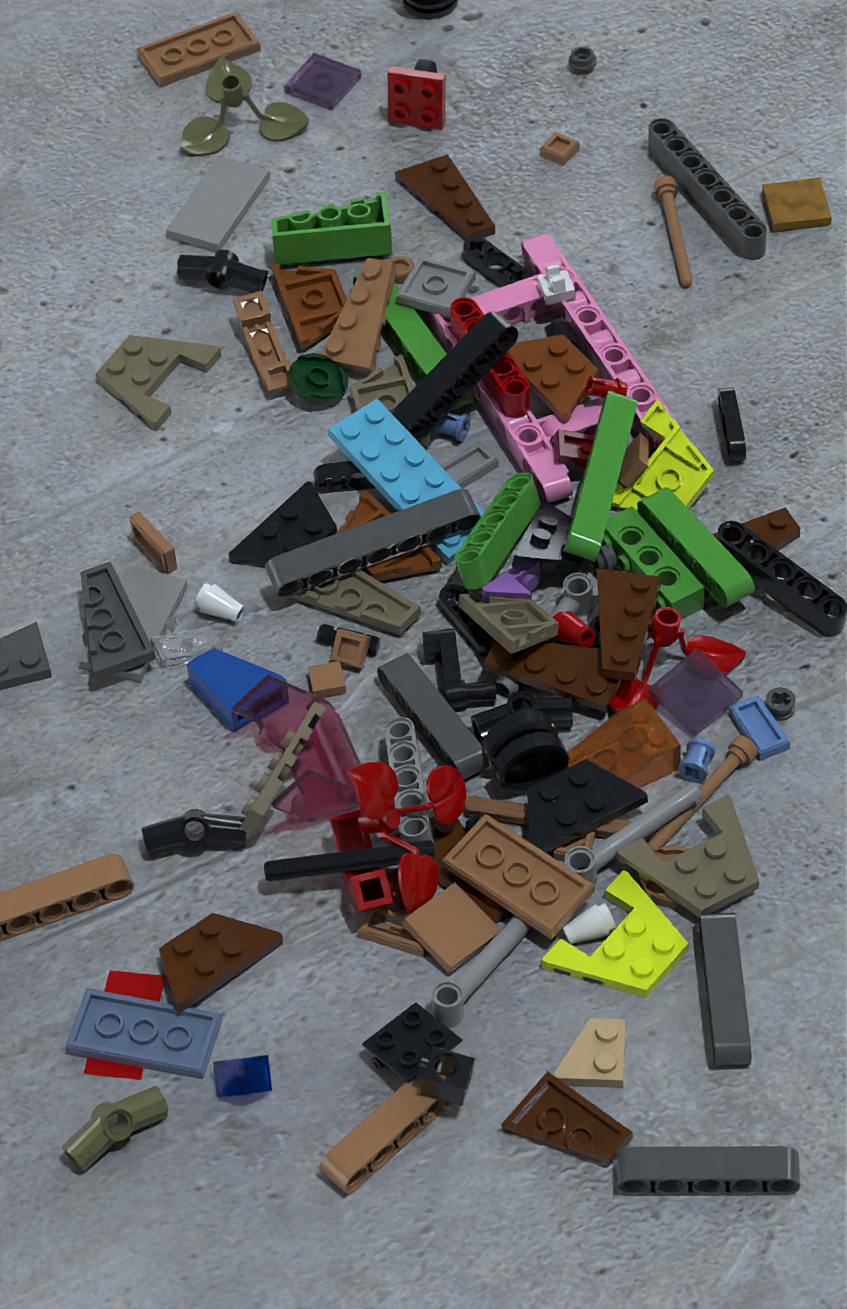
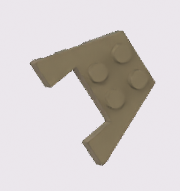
M129 335L96 372L97 382L120 402L124 401L128 404L138 418L143 417L148 422V426L152 430L157 431L172 413L170 405L151 398L152 394L179 363L207 373L222 356L221 347Z
M729 795L702 808L703 818L717 836L665 862H661L645 840L640 838L616 850V860L623 866L628 864L639 872L638 876L645 881H653L665 889L667 896L698 917L699 915L710 914L759 888V878Z

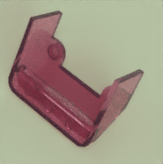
M268 674L232 707L234 713L257 722L260 730L259 736L267 745H274L283 749L284 752L285 749L280 746L289 729L296 732L314 701L326 707L291 767L295 781L271 802L272 807L295 816L300 821L307 822L318 821L359 808L355 788L347 770L361 763L338 711L327 700Z

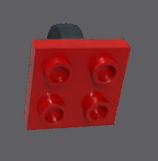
M419 59L414 70L390 66L387 72L388 121L443 129L445 126L446 74L437 73L436 63L426 59Z

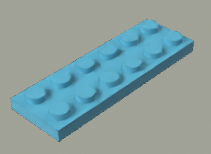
M378 399L370 402L328 430V437L397 511L462 489ZM475 503V505H476V507H477V509H478V511H479V513H480V515H481V517H482V515L484 514V511ZM473 528L431 543L429 546L448 565L455 560V554Z

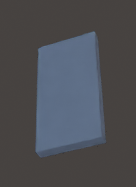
M86 988L65 1046L66 1053L204 1079L223 1018L221 1013L189 1007L178 1013L173 1004Z

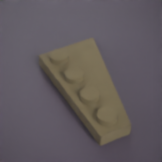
M361 570L287 596L399 635L421 615L419 605Z
M314 701L296 732L292 729L288 730L280 744L285 749L284 752L281 753L277 750L267 766L268 769L272 770V773L268 775L264 772L254 789L259 793L258 797L256 798L251 795L241 811L242 814L246 815V818L241 824L240 829L252 835L326 707Z

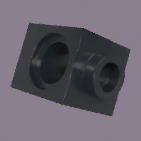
M433 1046L429 1059L423 1057L419 1066L417 1078L422 1080L421 1094L463 1106L473 1075L475 1058ZM445 1071L450 1073L452 1077L442 1078L436 1073Z

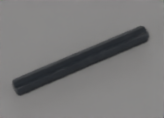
M425 840L408 843L418 848L420 855H430L433 860L435 859L433 841ZM394 844L271 860L264 863V875L266 880L271 882L399 865L400 859L404 854L411 852Z

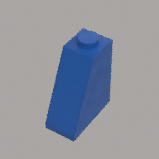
M216 648L196 656L187 663L190 685L233 732L238 731L288 701L286 679L282 675Z

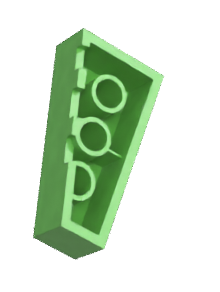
M386 191L376 193V198L364 201L363 197L351 199L350 205L335 207L334 204L323 206L317 213L312 214L310 211L305 210L271 219L275 264L292 265L301 262H322L333 259H352L365 256L378 257L393 254Z

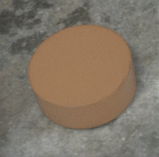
M397 256L388 261L393 262L397 268L395 284H403L415 265L410 258Z

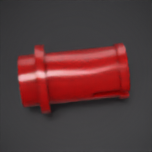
M590 376L586 382L585 388L591 389L585 391L587 396L605 398L608 391L624 396L627 395V384L622 382L620 378H616L613 381Z

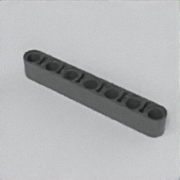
M666 118L652 120L649 124L648 150L670 176L676 179L677 184L743 258L758 260L764 257L767 234L765 224L671 120Z
M458 489L280 554L265 564V570L279 597L291 596L475 527L481 515L467 489Z

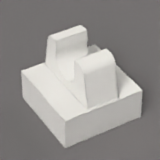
M559 264L547 267V274L538 276V285L546 305L576 298L575 288L567 269L560 271Z

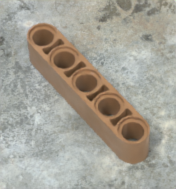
M118 854L105 855L0 892V942L129 895L134 889V883L122 856Z
M445 1071L436 1073L442 1078L452 1077L450 1073ZM417 1077L410 1083H404L327 1152L320 1163V1171L345 1193H353L453 1103L421 1094L422 1080Z

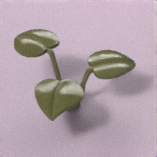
M221 56L211 69L206 83L208 97L214 102L221 103L219 120L216 122L214 118L209 116L192 119L183 130L180 147L184 152L197 156L211 155L222 150L230 139L229 130L222 127L225 120L226 106L238 107L243 101H246L257 118L262 120L259 124L261 134L272 141H285L292 138L308 125L309 119L299 108L284 102L270 103L266 106L264 114H262L248 93L252 87L250 74L242 67L231 63Z

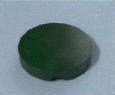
M309 353L299 356L291 364L287 374V382L291 391L299 399L311 405L322 407L331 406L341 401L348 388V377L344 368L339 364L336 366L328 356Z

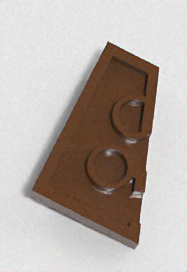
M548 1071L501 1124L503 1131L607 1164H611L616 1159L618 1152L624 1149L633 1139L631 1130Z

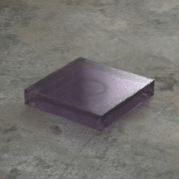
M313 53L285 83L284 92L333 110L362 78L361 70Z
M697 648L650 686L648 692L694 737L728 710L729 706L734 705L743 697V691Z

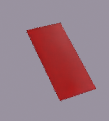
M110 970L104 992L160 1002L166 976ZM87 1057L83 1074L141 1080L144 1068Z

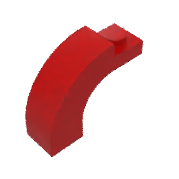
M361 809L329 817L337 852L373 847L370 834L364 832L359 825L358 818ZM379 867L342 872L347 892L357 913L393 904L385 869H380Z

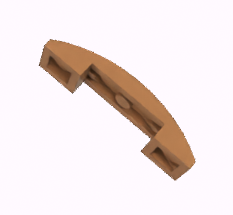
M262 291L233 298L234 308L246 345L267 392L272 394L290 389L287 382V374L291 363L289 359H286Z

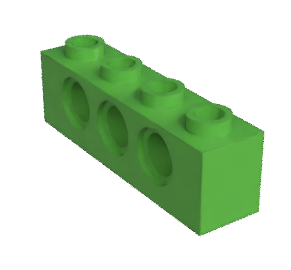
M629 507L608 518L601 545L608 544L613 548L617 556L619 570L621 572L661 576V587L655 611L665 607L672 608L680 613L682 620L704 608V586L633 507Z

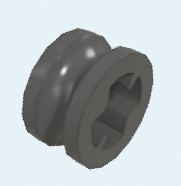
M778 687L768 692L766 695V707L776 721L788 720L794 715L796 697L791 690Z

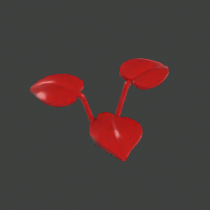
M660 608L653 614L647 640L652 636L654 645L642 680L640 681L637 678L636 682L622 680L610 707L618 714L630 718L647 716L658 708L661 692L657 687L648 685L647 682L659 647H668L677 638L682 653L689 656L688 666L696 673L706 677H721L728 674L745 658L746 651L726 641L704 635L690 637L686 645L684 639L685 630L679 628L681 623L680 613L672 608Z
M382 762L362 763L347 770L354 785L357 801L361 809L358 818L359 825L364 832L379 833L380 840H388L411 852L401 857L398 866L400 891L406 911L410 915L433 898L439 882L438 869L430 855H420L418 848L391 835L390 832L399 826L400 814L425 811L432 808L438 823H452L461 815L465 807V782L461 776L462 774L454 767L449 765L438 766L431 771L426 783L427 796L431 802L403 808H393L394 803L392 799L396 796L399 788L395 771L391 766Z

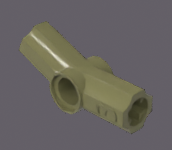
M154 1086L114 1103L103 1102L93 1110L91 1119L61 1148L80 1170L85 1171L116 1141L124 1140L129 1137L132 1131L168 1117L169 1109L166 1099L161 1093L160 1088ZM117 1114V1123L114 1127L108 1129L109 1118Z

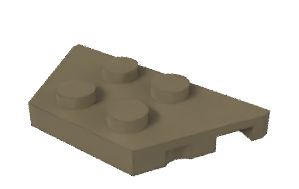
M403 354L395 357L394 364L385 370L379 367L371 372L367 378L360 379L350 386V394L356 411L378 399L393 413L396 406L414 389ZM430 434L418 440V442L422 446H431Z
M459 594V607L510 653H516L558 635L559 623L531 599L490 596L489 603H477L470 598V594Z

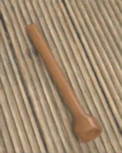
M661 176L653 184L655 195L664 204L681 284L689 287L692 285L693 279L674 200L678 194L677 182L672 176Z
M739 735L728 746L727 758L698 788L702 794V799L698 802L697 806L692 805L667 822L647 843L654 853H656V849L664 846L737 766L747 765L755 758L758 750L750 739Z

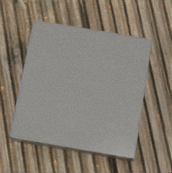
M420 256L398 291L396 303L451 318V303L458 298L466 296L476 279L475 271Z

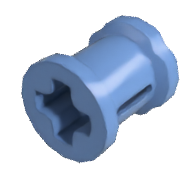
M449 412L432 429V433H445L455 436L458 441H463L468 434L471 417L468 414L460 416Z
M699 737L688 740L686 757L678 766V773L681 777L695 783L706 780L708 775L707 765L709 760L714 758L716 750L713 743Z

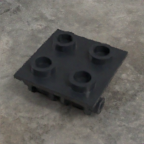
M415 1002L364 1041L362 1046L374 1055L371 1060L378 1070L390 1068L407 1083H410L417 1077L422 1058L429 1059L433 1046L451 1051L463 1040Z

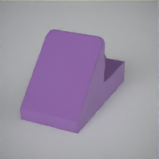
M524 561L522 568L512 567L482 587V602L489 603L490 596L532 600L531 591L540 584V562Z

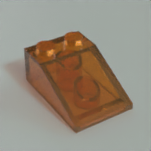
M645 699L614 714L567 752L569 756L567 768L587 759L634 786L642 788L678 771V766L681 762V744L649 701Z

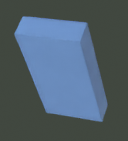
M759 695L729 706V715L743 736L755 744L758 750L756 756L760 761L790 749L789 739Z

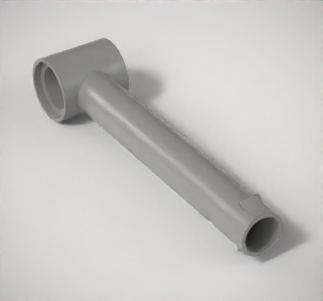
M573 573L567 576L563 582L564 597L551 612L550 616L553 617L558 612L571 611L577 616L589 613L594 607L591 578L584 573ZM552 637L542 642L552 643L555 639ZM497 675L495 687L500 694L508 697L513 692L519 690L518 685L521 682L506 676Z
M692 782L680 785L679 790L594 848L589 849L584 846H577L570 849L564 858L565 866L595 885L597 882V870L615 859L616 850L640 838L644 839L692 805L696 807L702 799L700 790ZM577 868H586L584 870H576Z
M515 915L454 982L442 981L436 984L431 993V1015L448 1028L458 1025L463 1019L464 1001L527 934L532 926Z

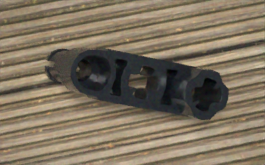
M455 628L422 632L425 660L441 659L446 701L452 708L465 707L467 703L497 701L495 680L465 683V680H461Z

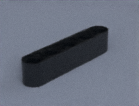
M496 311L485 314L396 406L392 415L417 441L423 439L515 344L518 338L517 328Z
M730 520L725 521L719 526L717 540L749 573L755 586L820 634L833 637L842 632L847 615V603L841 596L743 524Z

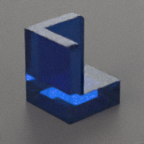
M268 1055L213 1061L218 1097L272 1091Z

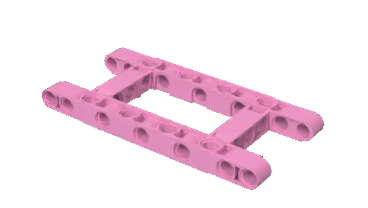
M544 233L521 241V252L526 262L524 266L532 277L474 296L471 299L478 304L484 315L488 312L496 311L511 324L522 320L525 322L529 321L531 317L548 311L560 314L564 321L570 322L575 340L581 346V352H585L592 364L598 368L599 378L613 381L616 378H620L622 382L627 384L626 396L638 400L631 430L634 429L637 435L641 433L649 439V452L653 455L664 440L643 428L640 420L656 400L662 403L672 419L675 420V418L549 234ZM559 264L560 271L567 269L575 288L576 298L546 305L538 285V276L546 275L547 267ZM421 310L448 353L458 343L451 330V318ZM481 378L471 391L523 473L532 475L540 500L552 503L571 496L573 489L567 475L569 470L564 463L555 462L554 447L550 444V438L558 429L595 435L605 398L599 397L576 405L571 411V419L566 423L555 413L536 420L531 410L524 416L511 417L503 412Z

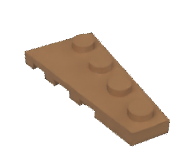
M367 258L321 355L331 358V362L336 366L339 364L344 369L369 374L375 371L376 352H379L381 340L379 339L381 327L385 326L387 318L385 314L386 304L390 302L397 271L393 262Z

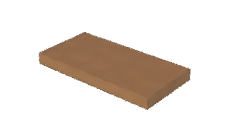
M234 12L138 47L137 55L161 88L212 69L221 56L231 62L261 51V46L240 15Z
M487 814L473 826L442 860V865L445 869L550 939H553L595 892L594 884Z

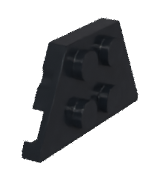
M307 481L233 548L228 553L229 562L239 565L240 560L257 562V567L265 568V564L273 557L335 535L337 526L312 483Z
M542 500L515 553L512 566L522 568L524 561L540 562L539 567L541 570H562L564 572L580 573L586 559L564 552L572 517Z
M585 759L527 788L530 843L543 852L548 853L648 803V795L642 789Z

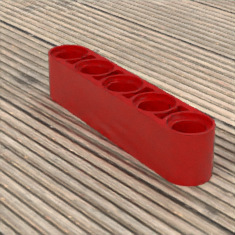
M467 297L458 298L450 305L451 330L458 342L484 316L478 304L473 299ZM507 351L482 379L506 415L521 417L530 410V386L527 378L509 351Z

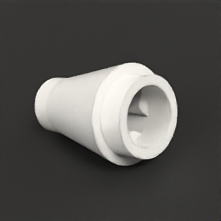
M204 584L195 600V606L200 608L201 613L231 620L235 623L239 622L245 611L244 605L238 603L216 584Z
M595 903L562 927L564 935L571 945L577 942L609 936V932L616 929L615 922L605 903L599 906Z

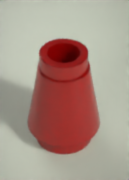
M558 612L552 617L559 623L558 635L553 637L556 641L582 647H589L593 644L595 632L573 612Z

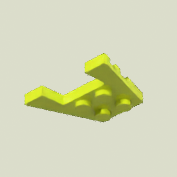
M656 400L640 420L643 428L664 441L649 458L648 468L630 487L624 488L617 483L611 507L622 510L633 507L638 512V501L666 487L689 509L715 476L713 468L695 445L689 441L677 422L667 413L662 403Z
M623 870L605 889V898L629 912L628 916L591 956H588L560 938L541 959L542 968L554 972L555 969L569 972L570 977L580 980H583L585 977L603 982L605 987L647 998L688 952L689 943L632 876Z

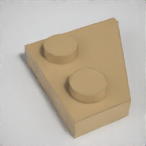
M590 1018L555 1070L554 1076L568 1086L623 1088L626 1019Z

